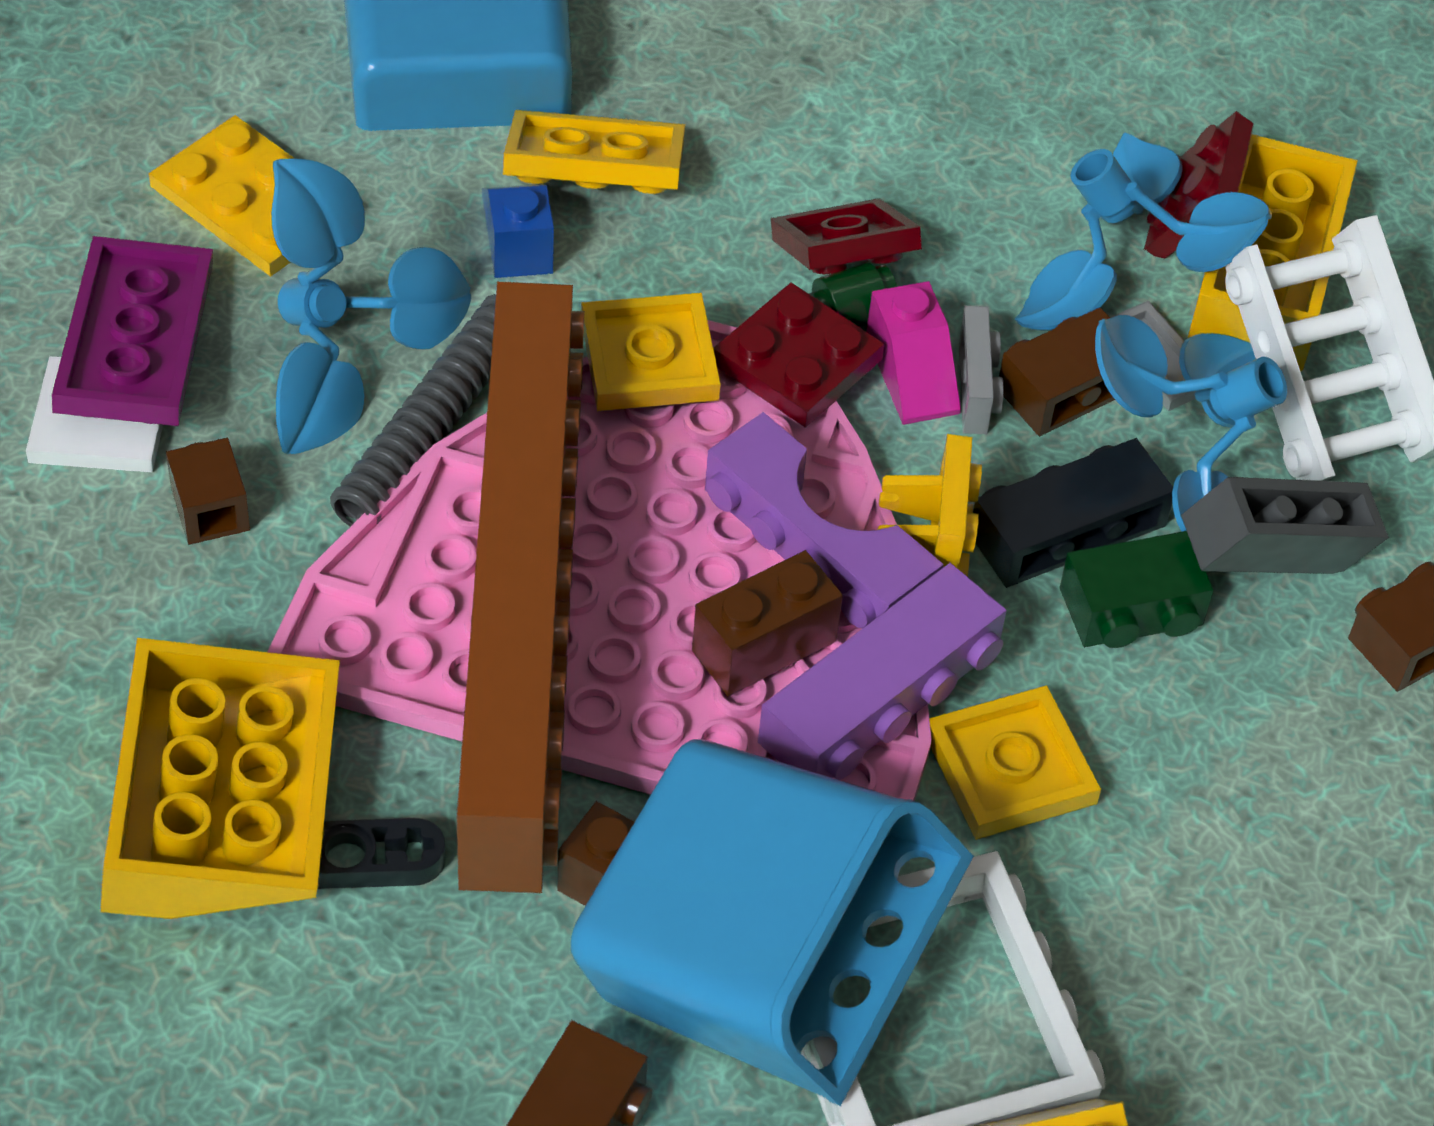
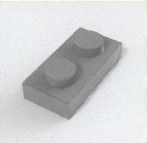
M964 306L959 337L962 425L963 433L987 434L991 413H1001L1003 379L1002 377H992V367L999 366L1001 339L999 331H990L988 306Z

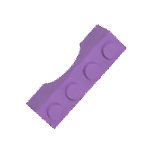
M762 412L708 450L705 490L719 509L725 512L730 511L744 523L764 548L775 550L785 560L806 550L843 594L841 610L851 624L858 628H864L943 568L944 564L898 525L871 531L851 530L834 525L817 515L806 504L800 493L803 488L807 448L767 414Z

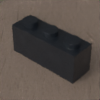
M1137 438L1115 446H1102L1094 450L1089 456L1062 466L1052 465L1046 467L1033 477L1009 486L999 485L993 487L978 497V501L974 503L973 513L978 514L975 544L1001 582L1008 588L1064 566L1068 552L1127 542L1165 527L1172 506L1173 486Z

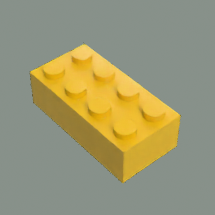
M1251 135L1238 193H1245L1259 198L1267 204L1272 213V218L1268 220L1267 227L1252 244H1258L1265 267L1334 250L1332 238L1340 233L1358 160ZM1225 266L1214 271L1205 272L1188 338L1201 333H1214L1231 336L1250 343L1239 307L1230 300L1226 290L1225 277L1227 272ZM1329 276L1273 290L1284 324L1320 315ZM1312 342L1292 347L1299 369L1302 372Z

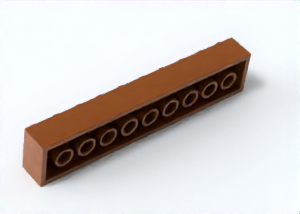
M497 281L457 804L459 890L542 893L543 867H557L558 820L562 780L561 762L565 721L564 705L567 686V647L570 628V589L572 588L573 537L576 498H564V496L575 497L578 448H567V446H578L581 400H569V397H581L583 377V353L571 352V348L583 349L585 311H572L573 285Z

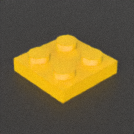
M702 293L581 302V311H585L584 340L597 411L719 401L721 383Z
M1047 685L929 718L931 731L930 748L975 840L1098 804L1101 788Z

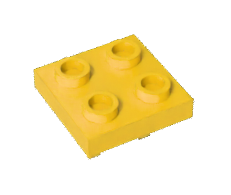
M947 434L939 475H885L882 478L879 506L884 509L930 520V525L898 526L944 564L943 567L951 563L968 577L970 554L963 553L962 551L974 552L978 529V514L973 513V504H969L968 501H978L982 464L971 463L973 437ZM879 525L877 530L896 525Z

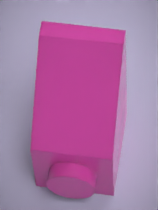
M926 281L872 291L866 332L884 343L883 358L878 363V367L902 424H911L960 414L961 407L949 326L930 282Z

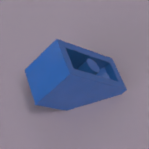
M534 184L482 188L494 278L553 274L554 225L547 185Z

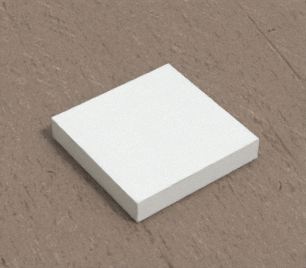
M49 356L26 447L28 463L153 473L163 425L52 413V391L61 357Z

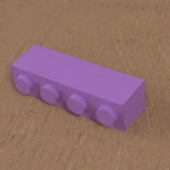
M947 564L763 703L758 743L781 763L827 777H834L837 780L847 777L859 765L865 752L881 740L884 743L894 740L903 732L911 717L927 704L931 706L940 704L953 691L961 677L973 668L980 671L994 661L1003 647L1001 635L1007 610L953 564Z

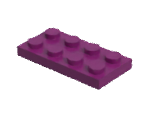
M99 236L92 237L52 391V413L179 426L213 268V249Z

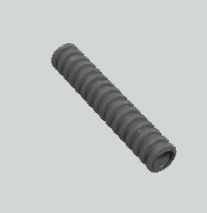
M496 294L485 298L480 308L472 315L471 320L467 321L461 332L453 339L452 344L448 345L442 357L438 358L434 363L432 370L426 373L422 382L418 383L413 390L412 395L408 396L404 401L402 408L396 411L392 421L385 425L382 433L378 434L372 442V446L368 447L361 456V460L355 463L351 473L344 477L340 483L341 486L337 487L331 494L330 504L334 512L348 526L351 527L354 523L350 522L346 517L358 520L364 513L366 515H369V513L376 515L380 511L376 504L379 500L386 502L390 498L387 490L390 487L397 488L400 485L398 479L403 474L407 475L410 472V467L428 449L448 436L453 426L458 423L463 413L471 406L472 400L478 397L482 388L490 381ZM379 515V516L377 517V524H378V523L381 521V519H382V518H381V515Z

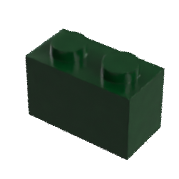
M1187 531L1068 552L1059 587L1084 648L1105 644L1109 648H1120L1132 643L1138 637L1165 633L1171 637L1188 634L1204 624L1214 591L1206 572L1200 569Z

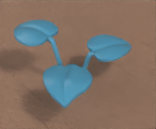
M1123 133L1113 154L1106 149L1091 151L1080 158L1071 171L1072 182L1088 203L1081 213L1089 224L1094 245L1092 255L1085 250H1075L1062 254L1049 262L1032 283L1029 297L1025 301L1020 314L1014 319L1025 328L1052 330L1065 319L1070 317L1078 318L1101 307L1105 303L1116 284L1117 274L1111 266L1102 263L1107 256V251L1099 221L1100 217L1108 223H1117L1129 218L1134 213L1141 214L1144 208L1147 209L1178 235H1184L1176 248V255L1182 265L1195 272H1209L1230 264L1237 254L1244 248L1251 246L1267 227L1268 220L1272 218V213L1267 204L1257 197L1245 193L1227 192L1213 195L1197 204L1191 214L1190 223L1178 221L1158 203L1163 201L1173 191L1181 177L1182 163L1179 157L1166 147L1147 143L1128 133Z
M278 159L273 161L275 186L271 215L274 238L282 255L289 262L300 267L313 268L309 272L301 271L298 274V278L287 281L280 289L278 295V309L282 318L291 325L300 326L299 332L301 335L310 336L318 343L305 342L296 346L284 360L278 377L276 423L280 445L284 453L298 454L323 446L346 433L359 421L364 407V387L360 373L352 364L337 361L340 352L339 347L319 330V327L326 328L336 324L343 316L346 308H392L390 331L394 339L406 347L431 349L451 335L464 319L471 302V288L460 269L449 256L442 251L427 247L412 248L404 252L394 262L388 277V285L392 297L345 296L341 288L334 281L319 279L343 261L344 255L341 247L356 242L362 235L365 227L363 201L353 183L346 176L328 165L306 159Z
M1117 315L1109 319H1102L1098 321L1099 325L1097 326L1095 336L1097 364L1110 394L1125 410L1140 417H1154L1162 411L1163 393L1173 395L1196 391L1195 398L1202 403L1209 418L1221 426L1231 428L1198 461L1197 472L1187 470L1180 473L1175 479L1172 491L1173 511L1181 532L1187 531L1181 515L1228 477L1220 471H1212V465L1215 460L1243 432L1256 426L1254 415L1285 401L1287 397V383L1284 374L1272 359L1268 357L1256 359L1251 343L1222 334L1201 333L1186 339L1182 344L1179 364L1186 381L1173 382L1165 379L1168 370L1166 353L1158 336L1147 324L1129 315Z

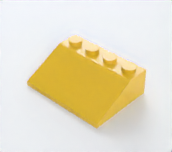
M137 638L103 865L100 912L175 919L316 898L340 660Z

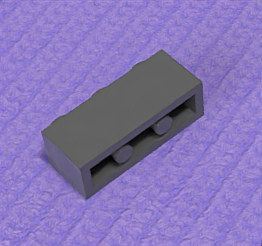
M1227 477L1181 515L1201 571L1334 574L1344 572L1389 538L1368 483Z

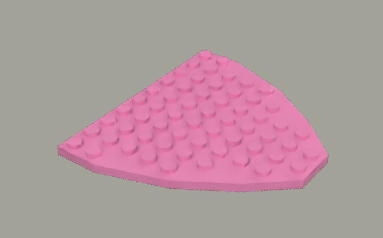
M707 320L713 347L737 328ZM584 357L581 397H569V400H581L578 446H567V448H578L575 497L564 496V498H576L573 537L572 588L570 589V628L567 647L568 662L564 705L562 770L651 795L675 753L683 744L692 739H706L778 761L758 743L762 704L863 628H858L851 624L841 610L836 642L727 697L692 652L695 605L785 559L775 550L764 548L744 523L730 511L725 512L713 503L705 490L708 450L764 412L807 448L803 488L800 492L806 504L817 515L834 525L851 530L871 531L877 530L879 525L897 524L892 511L879 506V495L882 492V486L868 451L837 401L805 428L720 369H718L721 383L719 401L597 411L588 357ZM487 412L428 449L410 467V472L407 475L403 474L398 479L400 485L397 488L390 487L387 490L390 498L386 502L379 500L376 505L380 511L376 515L370 513L366 515L364 513L306 570L267 652L340 660L335 706L462 741ZM381 515V521L377 524V517ZM928 704L911 717L908 725L898 737L888 743H884L881 740L865 752L861 762L854 771L840 781L896 798L915 801L931 746Z

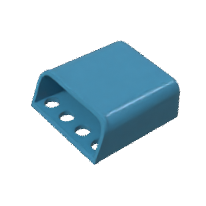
M344 0L355 123L362 130L511 126L515 110L559 114L572 113V56L568 0Z
M692 739L683 744L673 756L577 919L571 936V953L575 962L598 994L614 1006L823 1096L829 1102L841 1106L974 856L930 809L919 802L896 798L706 739ZM917 857H924L935 863L934 874L925 884L912 888L905 887L898 882L899 871L907 861ZM893 916L903 921V930L900 937L889 946L876 947L866 942L867 929L878 918ZM851 976H862L870 981L869 995L861 1004L855 1007L844 1008L834 1003L833 994L835 988L842 980ZM822 1036L832 1038L837 1042L838 1050L832 1062L824 1068H815L801 1054L803 1047L812 1039Z

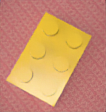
M515 110L504 150L503 175L517 176L519 180L531 184H541L551 179L575 181L577 185L590 189H599L609 184L632 186L635 190L648 194L661 193L666 189L678 190L684 148L685 124Z
M234 115L149 173L150 186L270 277L291 263L282 255L276 244L272 229L271 211L275 186L273 161L295 158L238 116Z

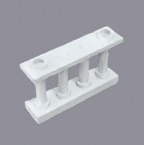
M1377 215L1353 221L1332 238L1334 250L1265 267L1258 244L1244 248L1232 259L1230 264L1225 266L1227 272L1225 277L1226 290L1230 300L1239 307L1255 358L1268 357L1280 367L1286 379L1287 397L1283 403L1272 408L1284 441V463L1290 475L1295 477L1296 480L1328 481L1336 476L1331 462L1397 444L1404 449L1411 463L1434 456V379ZM1340 274L1345 278L1353 300V307L1284 324L1273 290ZM1357 330L1365 335L1373 359L1372 364L1306 381L1303 380L1292 347ZM1376 387L1384 391L1392 414L1391 421L1323 439L1312 404Z

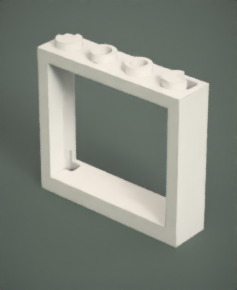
M998 851L973 857L947 907L983 898L1060 1079L890 1126H977L1099 1099L1101 1090L1105 1089V1076L1101 1062L1093 1050H1085L1077 1032L1078 1015L1074 1001L1067 990L1059 991L1051 973L1052 957L1047 940L1041 931L1033 932L1025 914L1026 897L1022 884L1015 874L1008 875ZM935 867L898 876V882L905 887L921 886L933 876ZM893 916L880 917L873 921L869 927L895 921L898 918ZM829 1037L814 1038L807 1042L801 1054L815 1068L821 1069L829 1065L835 1058L838 1050L837 1042ZM857 1076L841 1106L831 1103L825 1097L817 1094L829 1126H876Z

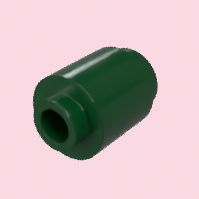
M865 263L815 279L812 284V293L809 294L858 327H863L868 324L872 291L898 286L892 272L886 265L874 266L871 263Z

